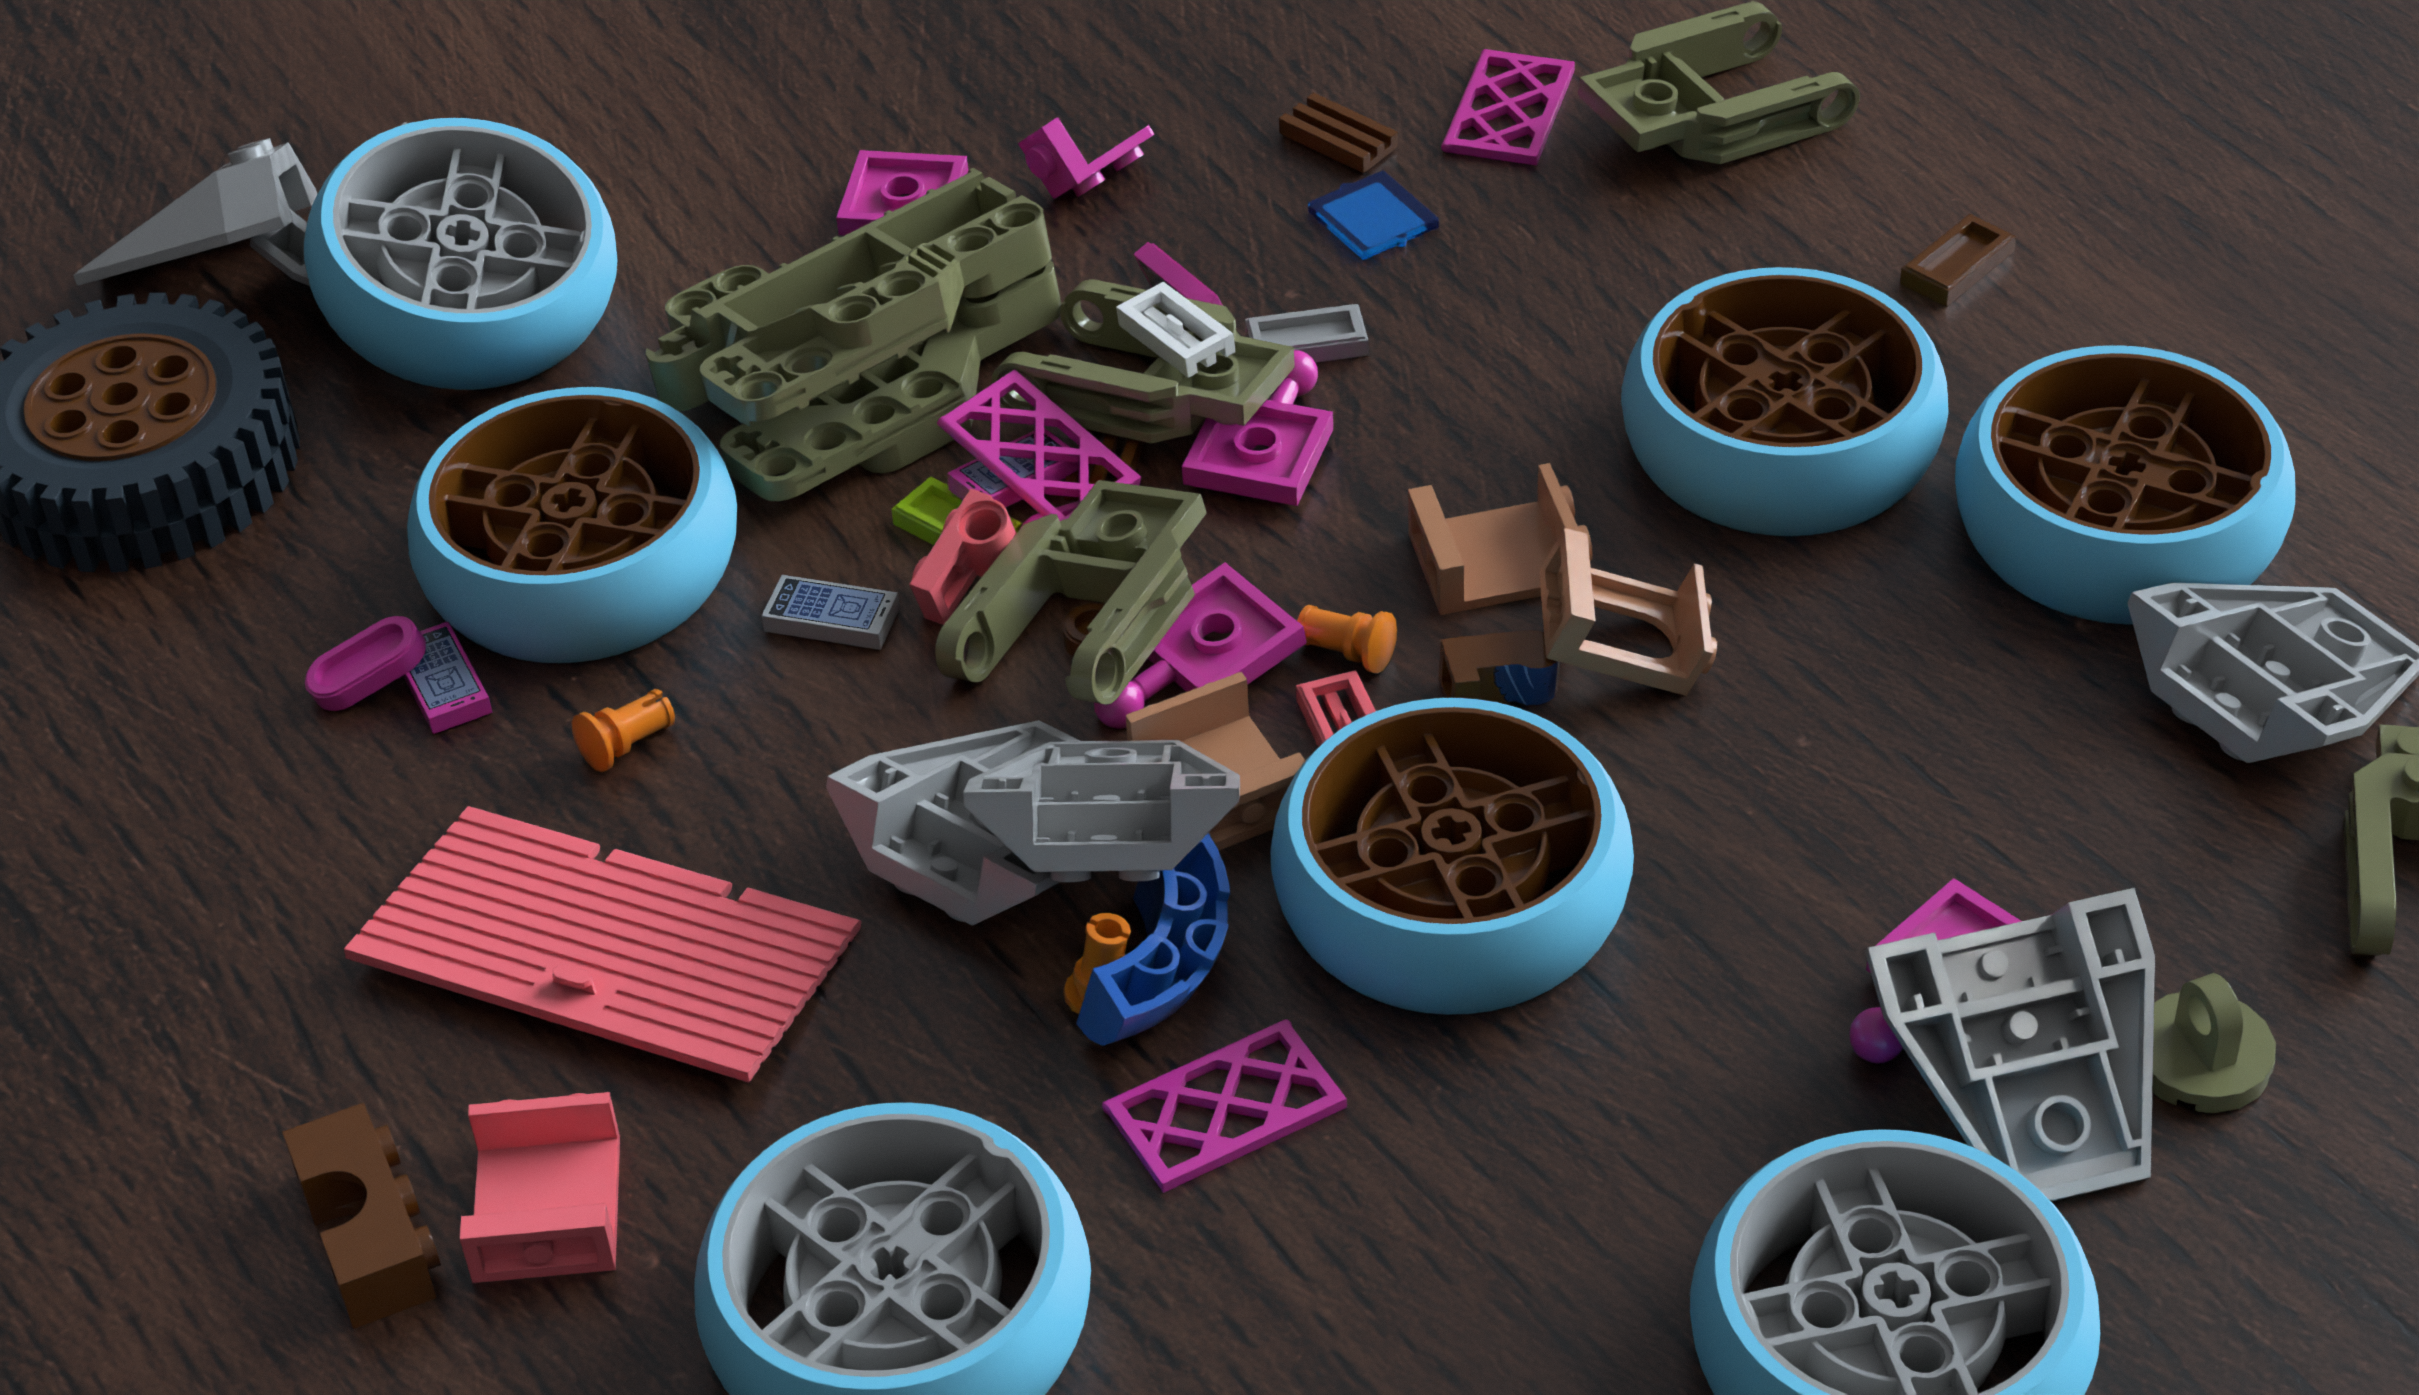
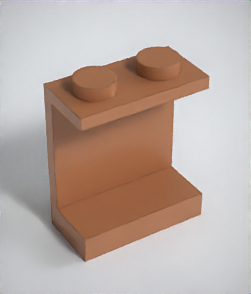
M1550 463L1538 465L1537 502L1445 519L1432 485L1408 489L1409 537L1440 615L1541 596L1539 570L1564 527L1588 534L1590 561L1592 560L1593 552L1589 531L1585 525L1577 526L1571 490L1568 485H1559Z
M1242 672L1205 684L1199 688L1125 715L1128 741L1179 740L1240 775L1239 802L1209 832L1218 850L1274 829L1281 801L1296 772L1306 760L1300 752L1283 759L1277 756L1249 716L1247 679Z

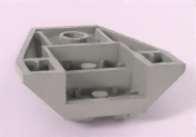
M266 138L238 147L237 151L228 154L229 163L210 174L73 275L77 286L284 228L293 221L290 209L294 212L313 205L317 196L316 188L289 143L273 147L271 139Z
M2168 583L2132 592L2127 602L2151 692L2172 707L2173 713L2178 718L2187 723L2197 725L2217 740L2220 748L2226 754L2246 763L2318 748L2363 735L2419 676V646L2337 588Z
M1038 720L869 755L827 776L826 789L870 872L893 883L898 890L915 895L944 910L949 917L975 925L1040 894L1059 882L1051 880L1050 872H1034L964 807L963 792L968 780L1048 742L1080 740Z
M1179 740L1048 742L969 779L963 792L964 807L1034 872H1050V878L1053 881L1080 882L1091 879V871H1118L1119 879L1126 881H1148L1159 878V870H1172L1239 802L1240 775Z
M2135 888L2068 902L2052 915L1942 940H1937L1936 934L1930 933L1868 947L1864 950L1884 1020L1968 1146L1974 1147L2016 1170L2038 1188L2051 1202L2138 1182L2151 1177L2155 954Z

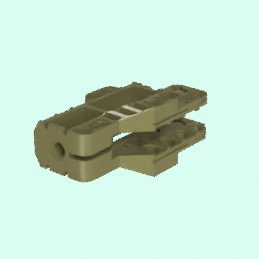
M971 168L968 170V174L936 190H927L926 195L893 212L888 210L884 212L883 217L841 238L836 236L832 238L831 243L789 264L782 263L778 270L770 274L754 265L734 266L676 294L665 304V312L671 332L658 338L659 350L653 352L647 348L645 354L658 401L671 406L677 411H685L710 400V402L725 413L743 423L726 433L720 440L723 460L731 477L768 501H784L797 497L857 464L873 473L893 472L909 465L954 440L937 425V421L940 417L945 416L976 395L980 360L1045 327L1060 317L1061 298L1054 263L1051 261L1052 254L1043 208L1023 195L1016 198L1014 190L991 177L984 179L982 172ZM968 419L960 426L967 432L972 431L973 419ZM781 473H787L781 476H775Z

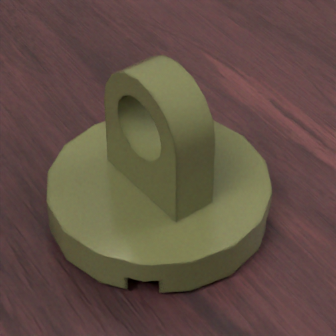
M2212 973L2186 982L2179 993L2168 994L2154 1002L2152 1092L2156 1096L2173 1105L2177 1104V1099L2185 1103L2196 1104L2195 1111L2206 1113H2219L2240 1109L2261 1096L2274 1070L2276 1041L2266 1021L2247 1004L2238 1001L2231 986L2222 976Z

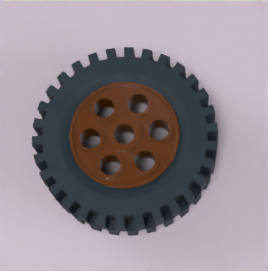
M149 293L147 304H136L134 294L117 296V307L103 309L100 299L85 303L87 314L76 318L72 316L69 309L54 314L56 326L48 330L39 322L25 329L28 342L25 344H21L11 338L0 347L4 361H0V532L7 544L12 548L20 544L23 555L31 559L37 560L45 553L50 566L64 569L70 559L74 557L78 571L95 572L100 560L108 561L111 572L128 571L130 559L142 558L145 569L162 566L160 554L172 550L176 551L180 561L195 555L192 543L204 539L213 548L226 541L222 528L227 525L241 532L252 524L249 508L265 513L274 503L270 490L283 492L289 483L286 470L295 471L298 461L295 449H300V437L276 347L271 338L266 339L264 329L257 322L249 325L246 314L237 309L232 310L226 315L224 304L210 299L200 309L197 298L193 295L181 294L175 305L168 303L166 293Z

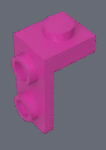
M1058 117L1019 142L1018 145L1025 154L1029 169L1035 176L1041 179L1053 199L1071 188L1076 196L1079 197L1105 180L1100 170L1111 163L1117 172L1144 155L1139 144L1153 136L1154 132L1148 125L1089 164H1087Z

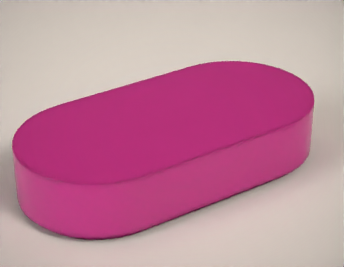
M392 616L382 619L318 657L307 671L305 677L306 690L316 703L325 710L339 711L346 709L411 671L420 662L425 653V638L412 620L407 617Z

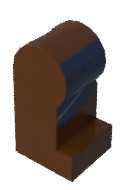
M1521 630L1441 639L1438 680L1444 698L1479 699L1501 704H1510L1516 701L1525 705H1540L1553 699L1559 690L1561 662L1546 658L1544 632Z

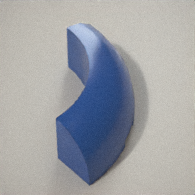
M1209 833L1172 870H1159V878L1138 881L1133 900L1144 921L1147 938L1137 948L1122 958L1093 968L1076 1023L1089 1040L1103 1046L1136 1035L1157 1025L1174 1014L1191 998L1212 969L1220 954L1229 926L1227 924V901L1230 895V885L1219 850Z

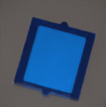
M1384 170L1352 184L1343 183L1340 185V189L1308 202V212L1362 260L1395 246L1405 247L1407 241L1439 227V218Z

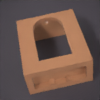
M1564 527L1539 570L1546 658L1687 696L1699 675L1709 672L1717 652L1716 638L1711 637L1709 621L1712 599L1711 595L1706 593L1703 566L1694 563L1678 591L1590 567L1588 534ZM1594 607L1653 624L1670 640L1673 649L1672 655L1665 658H1653L1585 640L1595 623Z

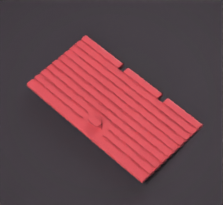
M468 806L458 817L459 820L457 822L454 821L448 828L447 834L442 835L434 844V849H430L422 858L423 861L418 863L410 872V876L401 882L398 890L394 891L387 898L386 904L384 906L381 905L374 913L373 919L368 920L360 929V934H356L347 944L344 952L346 959L749 1083L759 1070L760 1064L764 1063L772 1052V1047L777 1045L783 1037V1032L788 1030L794 1021V1017L799 1015L805 1006V1002L809 1001L815 993L816 987L820 986L827 976V972L838 961L837 958L844 953L848 943L852 942L861 928V920L752 888H746L738 901L727 898L732 890L731 882L618 849H614L605 862L595 860L600 851V845L597 843Z

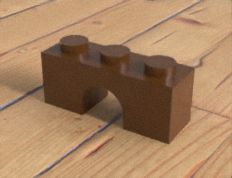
M363 1102L282 1131L296 1176L315 1226L338 1217L355 1215L353 1219L345 1224L320 1233L333 1276L353 1329L437 1298L428 1270L441 1266L440 1259L428 1226L424 1225L413 1229L410 1218L421 1213L407 1174L393 1178L390 1168L401 1164L388 1125L386 1124L374 1129Z

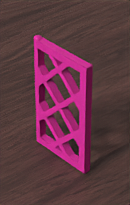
M1483 49L1443 140L1441 150L1446 153L1537 166L1575 71V62ZM1489 65L1507 67L1510 70L1491 78L1485 75ZM1541 73L1558 75L1556 82L1546 86L1534 76ZM1521 81L1531 91L1509 98L1500 88ZM1486 93L1496 102L1494 105L1477 111L1471 107L1475 97ZM1541 101L1546 105L1543 115L1530 119L1521 110V108ZM1508 114L1517 124L1496 132L1486 121ZM1472 126L1483 136L1476 140L1458 138L1461 130ZM1525 135H1529L1533 139L1529 149L1510 146L1507 143Z
M1015 369L945 416L940 417L937 421V425L1043 517L1057 514L1059 521L1069 518L1073 512L1064 516L1044 498V494L1079 497L1080 504L1095 485L1089 484L1088 464L1102 465L1118 479L1117 483L1140 485L1141 476ZM1014 390L1034 407V411L1000 408V398ZM968 419L990 421V441L975 439L960 425ZM1000 422L1034 425V445L1000 442ZM1044 426L1058 427L1078 444V448L1044 446ZM999 456L1034 459V479L1020 478L999 459ZM1044 460L1078 463V483L1044 480Z
M1284 1019L1102 1103L1103 1111L1110 1116L1163 1193L1347 1108V1098L1293 1029L1288 1019ZM1278 1040L1282 1042L1289 1052L1285 1065L1248 1058L1250 1053ZM1221 1069L1229 1071L1221 1094L1185 1087L1186 1082L1212 1070ZM1242 1074L1279 1080L1271 1104L1234 1097ZM1292 1083L1315 1087L1322 1095V1098L1298 1109L1284 1106ZM1151 1098L1165 1100L1157 1124L1135 1120L1127 1111V1109ZM1179 1103L1215 1110L1207 1133L1170 1126ZM1228 1112L1265 1119L1264 1125L1236 1138L1220 1136ZM1164 1142L1201 1149L1199 1155L1169 1169L1159 1156Z

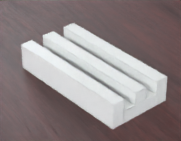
M1165 282L1116 306L1119 326L1188 378L1198 373L1196 363L1200 362L1206 367L1217 362L1216 352H1220L1225 357L1235 353L1233 333ZM1157 305L1166 313H1168V315L1165 316L1163 313H1161L1153 306ZM1183 325L1190 331H1192L1194 334H1196L1198 337H1200L1203 341L1200 342L1187 331H1185L1183 329Z

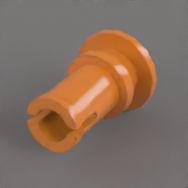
M1307 605L1302 609L1297 619V622L1304 626L1305 645L1310 644L1343 652L1344 657L1349 661L1358 663L1362 661L1364 668L1368 672L1378 674L1383 671L1393 655L1397 640V624L1392 613L1380 611L1372 618L1370 614L1357 612L1351 617L1318 609L1317 606Z
M654 689L648 692L647 695L616 710L606 707L596 712L594 716L587 712L574 716L572 720V734L582 757L596 771L604 772L612 768L614 756L620 757L630 752L632 743L662 728L666 729L674 725L675 713L667 697L662 698L663 692Z
M1100 913L1092 916L1090 923L1086 925V941L1083 956L1076 962L1074 972L1067 978L1063 991L1065 1002L1077 1014L1080 1013L1093 968L1109 964L1125 956L1127 939L1130 937L1131 930L1127 921L1119 915Z

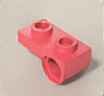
M970 489L960 506L952 510L947 516L943 532L928 556H924L917 563L909 585L924 618L944 625L956 610L976 576L982 577L1016 535L1007 509L1002 503L994 500L991 495Z

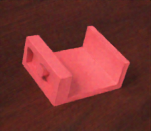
M610 1092L576 1093L559 1097L526 1100L509 1099L493 1103L470 1104L468 1117L478 1150L474 1215L461 1216L460 1242L472 1283L616 1270L620 1134Z

